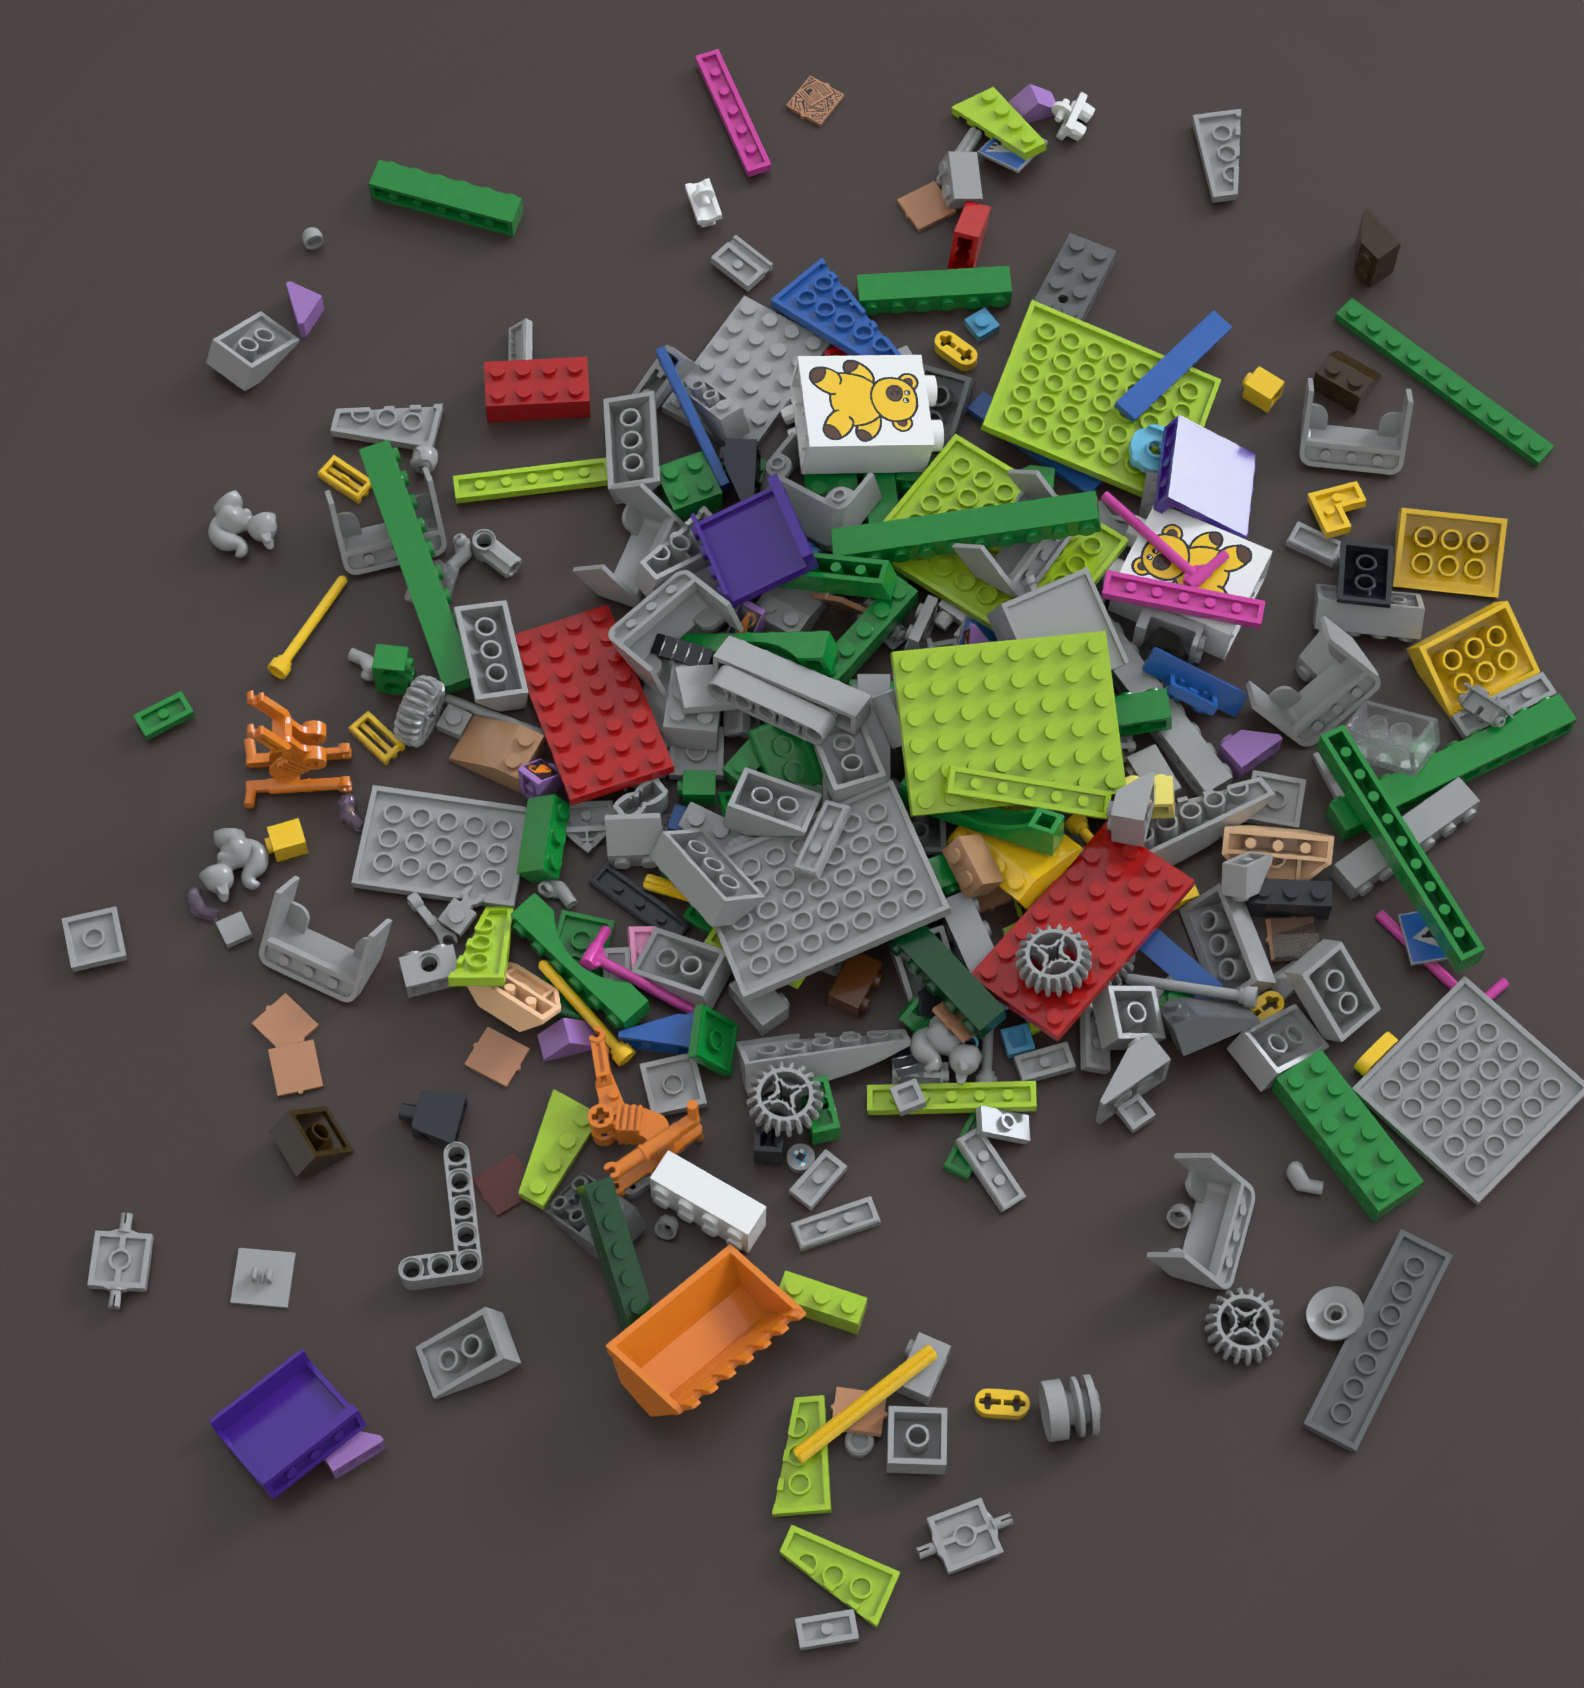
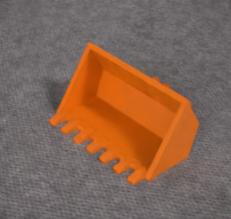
M729 1244L605 1346L608 1354L612 1357L620 1383L650 1417L680 1415L685 1410L696 1408L701 1403L699 1398L702 1395L714 1393L719 1388L717 1383L720 1380H728L736 1374L734 1369L738 1365H746L754 1359L752 1354L755 1351L766 1349L772 1344L769 1340L770 1338L784 1334L789 1329L787 1324L791 1321L802 1319L806 1312L736 1248Z

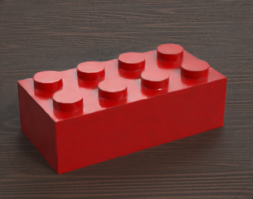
M587 357L484 362L487 423L591 417Z

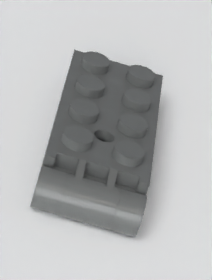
M1069 233L1034 301L1084 321L1115 263L1116 251Z

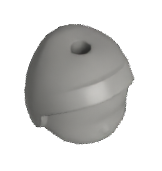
M424 445L414 448L412 459L410 460L412 470L423 474L422 468L428 467L429 472H433L438 462L437 450Z

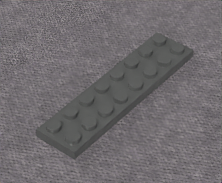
M1402 1229L1400 1230L1363 1304V1322L1353 1335L1346 1338L1302 1427L1355 1454L1449 1265L1452 1254Z

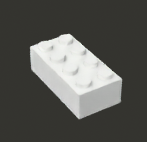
M669 1150L650 1177L651 1197L655 1204L663 1209L671 1208L678 1212L677 1215L685 1222L692 1223L693 1221L702 1226L701 1229L706 1234L712 1237L719 1236L726 1240L727 1245L731 1244L738 1251L742 1249L749 1253L766 1226V1206Z

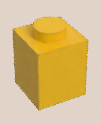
M1259 366L1253 374L1249 372L1242 382V386H1244L1242 398L1268 413L1281 397L1285 382Z
M299 818L267 827L269 837L264 838L268 853H274L277 862L308 853Z

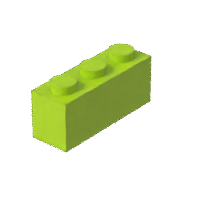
M785 1270L779 1288L806 1312L804 1317L856 1335L858 1334L867 1307L866 1297Z

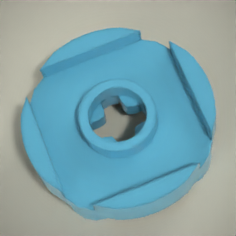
M1153 424L1148 425L1147 428H1140L1135 432L1129 443L1130 464L1147 474V469L1159 470L1161 454L1155 455L1149 449L1156 446L1158 447V452L1161 453L1164 426Z

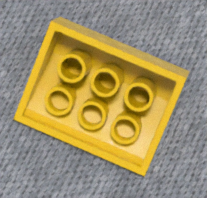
M1399 508L1395 536L1392 587L1498 598L1508 519Z
M1508 601L1494 602L1406 649L1417 673L1449 719H1451L1452 715L1464 710L1458 702L1459 696L1468 691L1464 682L1473 687L1476 684L1480 685L1489 692L1488 696L1491 697L1540 673Z
M1024 806L999 807L1001 809L1009 810L1031 809L1030 807ZM958 826L946 841L948 846L958 836L981 834L1004 879V882L998 887L1027 910L1051 883L1068 869L1083 850L1080 845L1064 834V838L1053 856L962 826Z

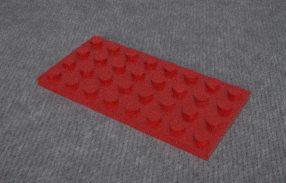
M608 604L515 634L529 692L528 695L571 806L675 772L674 765L637 674L616 650L608 637L610 628L615 624Z
M1107 822L1085 845L1082 852L1068 869L1051 883L971 973L996 1000L1057 1042L1195 886L1194 879L1147 848L1111 841V830H1107ZM1060 923L1062 930L1065 931L1071 926L1073 934L1080 932L1082 941H1087L1088 950L1092 953V959H1090L1092 967L1088 971L1087 980H1082L1080 988L1072 986L1073 991L1071 994L1066 990H1062L1060 997L1056 992H1051L1050 996L1047 997L1045 990L1037 994L1034 986L1027 988L1025 980L1020 979L1019 971L1016 969V952L1020 949L1019 944L1021 940L1026 941L1028 932L1035 935L1037 927L1044 931L1047 924H1049L1051 929H1056ZM1066 949L1065 954L1070 957V960L1076 962L1075 956ZM1032 959L1031 962L1034 967L1042 971V966L1038 964L1037 960Z

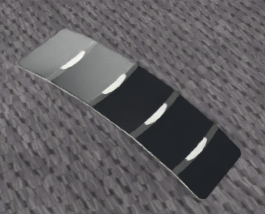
M658 633L651 653L697 666L708 665L713 650Z
M910 1046L890 1056L898 1077L919 1073L915 1058L911 1054Z

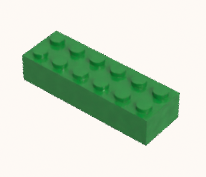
M1321 1049L1276 1077L1272 1091L1373 1223L1419 1193L1424 1183L1422 1178Z

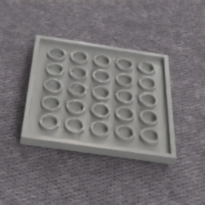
M1464 976L1352 1090L1371 1111L1478 1206L1584 1098V1080Z

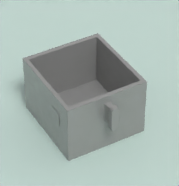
M1088 567L1040 588L1036 586L1034 575L1027 577L1020 582L1026 594L1002 603L987 614V618L998 641L1106 631L1111 672L1129 662Z

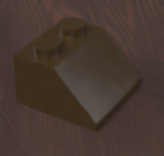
M1368 210L1363 212L1356 238L1354 271L1361 281H1365L1372 287L1393 272L1401 243Z
M1337 350L1328 354L1315 372L1313 380L1314 391L1356 414L1381 379L1382 374Z
M328 1106L287 1111L269 1131L296 1177L317 1174L354 1152Z

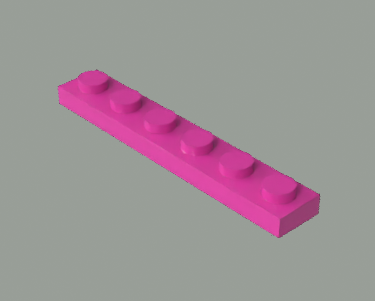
M719 49L696 55L695 62L747 177L770 171L771 162Z
M1110 570L1106 572L1101 596L1103 599L1256 629L1261 627L1266 602Z

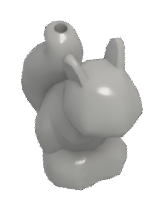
M236 490L228 492L218 500L213 508L216 516L210 522L208 529L209 539L215 547L222 551L236 550L235 556L242 558L248 552V545L237 534L248 531L254 540L263 542L267 549L273 550V537L277 531L275 513L261 512L253 516L249 509L242 508L243 500Z
M223 828L214 831V845L220 849L217 855V864L208 866L201 871L199 878L209 891L216 893L218 898L225 903L229 898V889L234 882L233 870L243 867L241 873L243 885L249 890L257 889L260 883L256 878L266 871L269 864V855L263 844L257 840L245 838V833L241 829Z
M937 1016L930 1020L929 1027L919 1029L911 1038V1054L916 1061L926 1065L924 1067L926 1072L930 1074L937 1073L942 1065L940 1055L948 1056L950 1067L956 1073V1080L959 1085L964 1084L968 1075L977 1070L984 1057L976 1046L962 1044V1041L950 1029L945 1028V1024Z

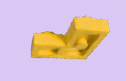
M1357 481L1308 493L1307 501L1326 539L1351 533V524L1345 512L1366 507V498Z

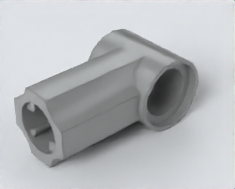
M481 529L473 535V555L478 561L488 563L505 578L512 577L517 572L522 560L497 541L492 531ZM481 544H488V545H490V546H488V547H486V548H483V547H480L479 545H481Z

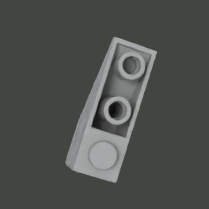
M706 379L696 380L685 388L694 408L713 432L723 441H725V438L739 439L750 432L742 407Z

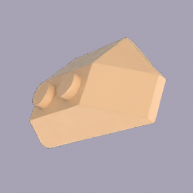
M1256 825L1225 826L1222 855L1228 861L1247 851L1273 855V860L1265 879L1310 880L1332 864L1334 836L1302 829Z
M508 962L505 986H467L479 1007L519 1032L542 1025L561 1012L558 989L517 963Z

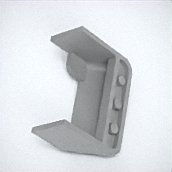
M1307 378L1299 446L1301 461L1308 466L1387 475L1398 473L1404 464L1414 403L1411 389L1406 388L1402 413H1386L1380 419L1378 430L1327 425V410L1322 405L1313 403V378Z
M791 432L767 461L760 492L771 487L767 478L777 473L807 540L826 551H833L831 529L860 525L882 498L874 474L869 472L854 491L847 487H836L824 498L789 480V476L800 464L797 435Z
M424 467L422 470L427 492L415 496L419 508L414 511L417 518L422 517L427 529V532L423 533L425 542L431 540L435 556H438L445 551L447 541L433 479L428 467ZM330 490L325 491L342 563L348 573L360 575L400 565L385 523L360 528L359 520L353 513H336Z
M1010 469L1007 472L1021 491L1015 502L1057 496L1038 470ZM1072 536L1061 540L1048 539L1041 540L1038 543L1027 542L1014 544L1011 547H1002L994 558L984 545L955 543L952 548L975 577L1007 595L1017 598L1026 594L1020 582L1034 575L1037 586Z
M642 482L612 485L610 489L626 504L622 514V522L626 530L631 533L614 573L604 564L574 567L572 571L597 595L633 608L646 598L642 591L634 584L639 562L657 546L663 545L673 532H678L684 526V522Z
M682 570L673 574L610 628L608 637L638 677L665 698L668 694L658 678L663 672V664L657 658L659 655L651 653L658 633L680 639L695 625L703 630H712L724 621L739 633L744 631V628L729 601L692 572Z
M1324 615L1320 618L1326 642L1328 643L1329 653L1335 661L1300 692L1295 691L1289 686H1280L1270 694H1266L1251 681L1246 683L1252 709L1301 746H1312L1319 742L1320 735L1334 729L1372 696L1381 685L1378 672L1354 639Z
M294 876L275 891L259 949L260 960L267 967L342 1002H351L359 996L381 959L392 920L387 918L368 937L360 939L355 946V950L308 929L310 921L308 910L303 905L293 901L299 882V877Z
M1175 1153L1174 1159L1189 1170L1185 1181V1188L1189 1196L1196 1201L1183 1250L1171 1248L1168 1252H1148L1146 1257L1172 1277L1213 1289L1227 1290L1234 1282L1255 1203L1254 1189L1251 1184L1213 1153Z

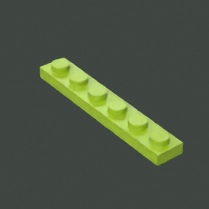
M598 458L453 476L456 504L607 486V459Z
M953 765L948 767L945 794L1031 808L1040 807L1050 811L1104 820L1108 819L1107 808L1112 795V791Z
M1036 1081L968 1082L962 1085L958 1083L919 1084L927 1107L908 1114L976 1113V1109L979 1106L1011 1112L1037 1111ZM899 1084L867 1085L868 1115H900L890 1094V1088Z

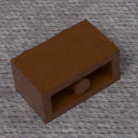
M863 953L848 958L828 994V1006L858 1019L861 1011L866 1012L871 1004L873 997L870 994L873 988L878 989L883 981L884 974L881 973L882 962Z

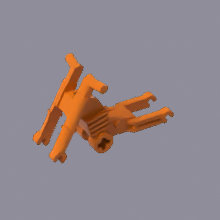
M254 691L247 692V704L254 706L272 718V732L264 726L254 729V724L247 725L246 735L248 738L244 739L246 752L245 766L249 768L269 767V774L274 778L245 782L246 794L243 805L245 808H254L257 793H313V791L338 790L343 793L352 792L350 776L300 780V774L302 775L309 770L324 768L327 760L351 759L352 748H350V743H341L337 747L329 748L315 746L326 741L325 723L312 720L300 725L291 718L287 709L265 696L263 692L259 693V695H254ZM255 740L271 751L268 753H257Z
M595 1026L594 1032L599 1036L594 1037L591 1035L589 1036V1041L591 1043L596 1073L595 1086L599 1103L594 1105L587 1115L592 1138L600 1146L612 1145L616 1140L620 1145L622 1143L625 1145L639 1144L636 1146V1149L617 1162H608L604 1165L605 1174L615 1171L610 1174V1177L612 1176L615 1188L619 1187L616 1189L617 1195L623 1197L626 1189L648 1174H653V1171L657 1168L668 1150L678 1155L692 1142H702L704 1134L700 1124L698 1102L696 1100H689L687 1102L688 1115L670 1126L666 1118L657 1112L643 1108L642 1105L636 1106L632 1104L631 1106L624 1104L611 1073L610 1051L605 1044V1031L602 1027Z

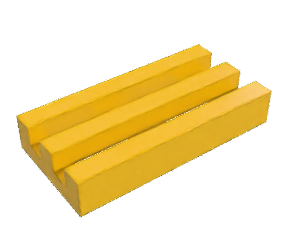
M335 455L317 473L318 478L357 504L361 503L363 496L366 497L369 494V489L372 490L367 476ZM332 466H337L338 468H340L341 470H343L344 472H346L347 474H349L350 476L364 484V486H360L359 484L351 480L348 476L339 472Z
M369 711L348 727L349 732L385 766L390 763L389 760L391 758L394 759L398 756L397 753L399 751L405 750V745L397 740L395 735ZM368 720L394 747L391 748L364 722ZM360 727L369 737H371V738H372L385 752H387V753L384 754L375 744H373V743H372L359 729H357V728Z

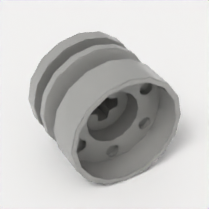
M1090 1374L1081 1375L1080 1387L1075 1376L1069 1377L1067 1391L1064 1390L1060 1379L1039 1381L1041 1417L1049 1442L1069 1439L1071 1425H1074L1078 1437H1085L1086 1426L1091 1436L1099 1435L1101 1418L1100 1400Z

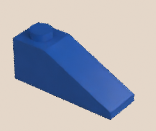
M694 1012L675 1014L621 1030L618 1033V1041H623L625 1044L629 1043L633 1049L672 1055L686 1054L689 1051Z

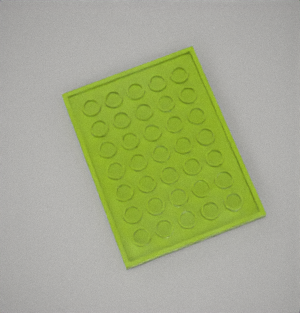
M1031 300L980 430L1142 497L1146 474L1133 467L1129 461V443L1135 432L1140 428H1147L1148 425L1153 424L1166 427L1178 415L1204 427L1221 379L1192 367L1144 414L1132 423L1114 405L1164 355ZM1156 446L1149 449L1155 455L1161 454Z
M955 434L883 521L1014 503L1021 491L1007 474L1013 468ZM1102 522L1101 532L1089 536H1072L1039 581L1037 588L1087 567L1096 585L1127 547L1129 539ZM1002 546L988 548L987 550L994 558ZM958 554L936 555L929 559H909L906 562H890L894 570L992 631L993 629L987 614L1002 603L1014 599L975 577Z
M1106 631L890 653L911 817L1018 806L945 794L948 767L950 765L1112 791V795H1116L1117 790L1126 786Z

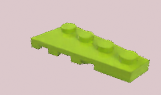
M994 87L951 107L952 115L957 118L961 116L966 119L968 125L982 129L987 137L998 139L1002 142L1003 147L1024 160L1046 150V142Z
M486 906L474 928L475 933L473 937L469 938L465 945L466 950L463 956L460 955L456 961V969L454 972L451 971L448 976L449 986H505L512 936L511 926L513 925L510 914L514 911L513 907Z
M553 1089L518 1192L520 1198L542 1210L592 1135L587 1117L590 1109Z
M824 1395L795 1397L788 1440L784 1450L783 1465L777 1486V1496L772 1511L773 1517L832 1512L828 1444L803 1463L793 1453V1449L826 1424Z
M791 1525L780 1549V1555L850 1609H854L855 1613L877 1629L900 1572Z

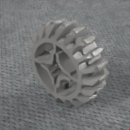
M425 675L418 676L411 682L399 705L394 722V735L397 740L407 746L416 748L422 746L425 740H428L440 717V712L443 709L442 705L445 701V686L442 682L434 677Z
M1060 923L1056 929H1051L1049 924H1047L1044 931L1037 927L1035 935L1028 932L1026 941L1021 940L1019 944L1020 949L1016 952V969L1019 971L1020 979L1025 980L1027 988L1034 986L1037 994L1045 990L1047 997L1050 996L1051 992H1056L1060 997L1062 990H1066L1071 994L1073 991L1072 986L1080 988L1082 980H1087L1088 971L1092 967V962L1090 961L1092 953L1088 950L1087 941H1082L1080 932L1073 934L1071 926L1065 931L1062 930ZM1066 949L1075 956L1076 962L1070 960V957L1065 954ZM1032 959L1037 960L1038 964L1042 966V971L1034 967L1031 962Z
M781 1061L778 1063L777 1069H774L769 1064L767 1066L768 1073L759 1070V1079L752 1078V1088L747 1089V1096L750 1097L747 1099V1107L751 1108L749 1115L751 1118L757 1117L755 1120L757 1127L765 1124L764 1131L768 1133L773 1128L777 1137L780 1136L781 1131H786V1135L790 1137L793 1129L798 1134H801L803 1132L802 1125L810 1129L812 1127L811 1119L818 1120L819 1113L817 1111L823 1108V1103L820 1101L823 1099V1092L818 1090L820 1082L813 1081L814 1074L809 1072L804 1075L805 1067L802 1065L796 1070L794 1069L793 1062H790L789 1068H784V1064ZM784 1082H791L796 1085L790 1086L785 1084ZM773 1085L774 1094L769 1096L768 1100L762 1102L763 1093ZM780 1092L782 1097L786 1096V1100L788 1097L790 1098L789 1104L788 1102H783V1099L780 1101ZM807 1096V1105L801 1112L796 1113L795 1105ZM779 1112L784 1114L786 1117L777 1116L773 1113Z
M1240 1287L1237 1288L1236 1295L1231 1290H1227L1225 1298L1220 1295L1217 1296L1215 1300L1217 1304L1209 1306L1211 1313L1206 1314L1205 1321L1209 1324L1205 1326L1204 1330L1206 1333L1211 1334L1207 1339L1208 1343H1217L1214 1347V1352L1218 1353L1223 1350L1224 1360H1227L1229 1355L1233 1356L1235 1365L1239 1363L1240 1358H1244V1363L1250 1365L1252 1357L1257 1363L1262 1361V1355L1270 1357L1272 1354L1271 1348L1277 1349L1279 1345L1276 1339H1281L1283 1334L1279 1330L1283 1325V1321L1276 1319L1280 1314L1279 1309L1270 1310L1274 1303L1273 1300L1263 1302L1264 1293L1262 1292L1258 1297L1253 1296L1254 1290L1252 1288L1248 1290L1247 1294H1244ZM1238 1307L1248 1308L1252 1311L1243 1312ZM1223 1314L1228 1317V1322L1232 1327L1227 1335H1225L1221 1326ZM1260 1318L1263 1319L1266 1326V1336L1264 1339L1259 1335L1260 1331L1256 1327ZM1250 1322L1248 1328L1243 1327L1242 1329L1240 1328L1239 1330H1237L1239 1324L1243 1326ZM1242 1340L1247 1342L1249 1346L1239 1345L1235 1342Z

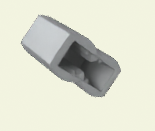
M658 778L643 782L636 788L635 792L627 793L613 805V815L660 813L661 815L669 805L668 790Z

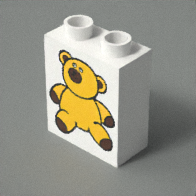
M921 355L798 356L790 389L802 474L924 472L931 453L942 451L944 444L943 423L941 420H931L929 407H935L937 382L934 375H924Z
M1152 508L1147 519L1135 515L1191 566L1206 565L1222 550L1229 554L1230 558L1212 573V576L1198 588L1256 598L1267 575L1272 555L1271 550L1172 508H1168L1162 514ZM1129 525L1125 537L1129 539L1127 546L1131 547V550L1125 561L1117 558L1108 570L1184 585V573ZM1106 573L1104 574L1102 579V586H1104ZM1110 600L1108 610L1137 622L1143 606ZM1169 612L1204 624L1203 635L1207 636L1203 648L1204 652L1225 660L1241 625Z

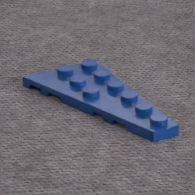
M823 258L819 259L771 299L772 308L850 356L901 355L887 336L881 334L874 320L871 321L868 318L865 309L847 287L841 285L834 271L831 272L828 269Z

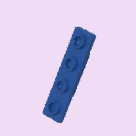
M1157 647L1153 648L1142 666L1144 672L1165 682V689H1167V694L1171 699L1177 702L1184 701L1201 714L1206 712L1213 716L1216 710L1219 709L1235 717L1248 697L1246 692Z

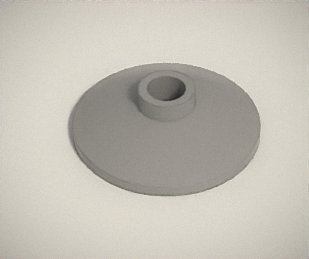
M1333 1286L1319 1291L1312 1297L1307 1306L1306 1318L1310 1329L1317 1336L1325 1340L1338 1341L1350 1337L1360 1328L1364 1319V1307L1358 1295L1352 1290ZM1334 1315L1342 1316L1339 1320H1332Z

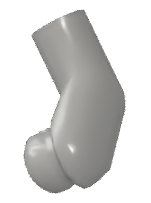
M463 533L454 536L455 555L446 562V566L453 573L472 556L470 539Z
M352 648L347 659L361 665L363 669L361 672L362 679L373 681L372 664L374 657Z
M542 881L538 885V892L547 898L560 899L566 909H571L578 902L567 885L562 881Z
M1293 1161L1288 1165L1286 1174L1295 1190L1318 1195L1322 1194L1324 1181L1309 1179L1303 1169V1165L1298 1161Z

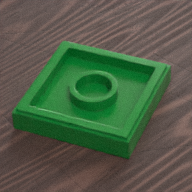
M704 1004L695 1005L688 1058L723 1077L731 1076L738 1024Z

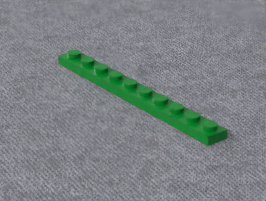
M1351 298L1336 313L1335 320L1535 467H1538L1553 451V444L1355 299Z

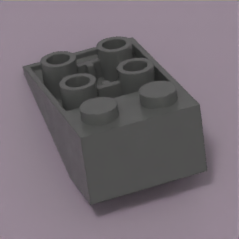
M582 1171L543 1211L590 1255L599 1260L576 1188L596 1180ZM618 1195L633 1242L647 1228V1225L637 1208Z

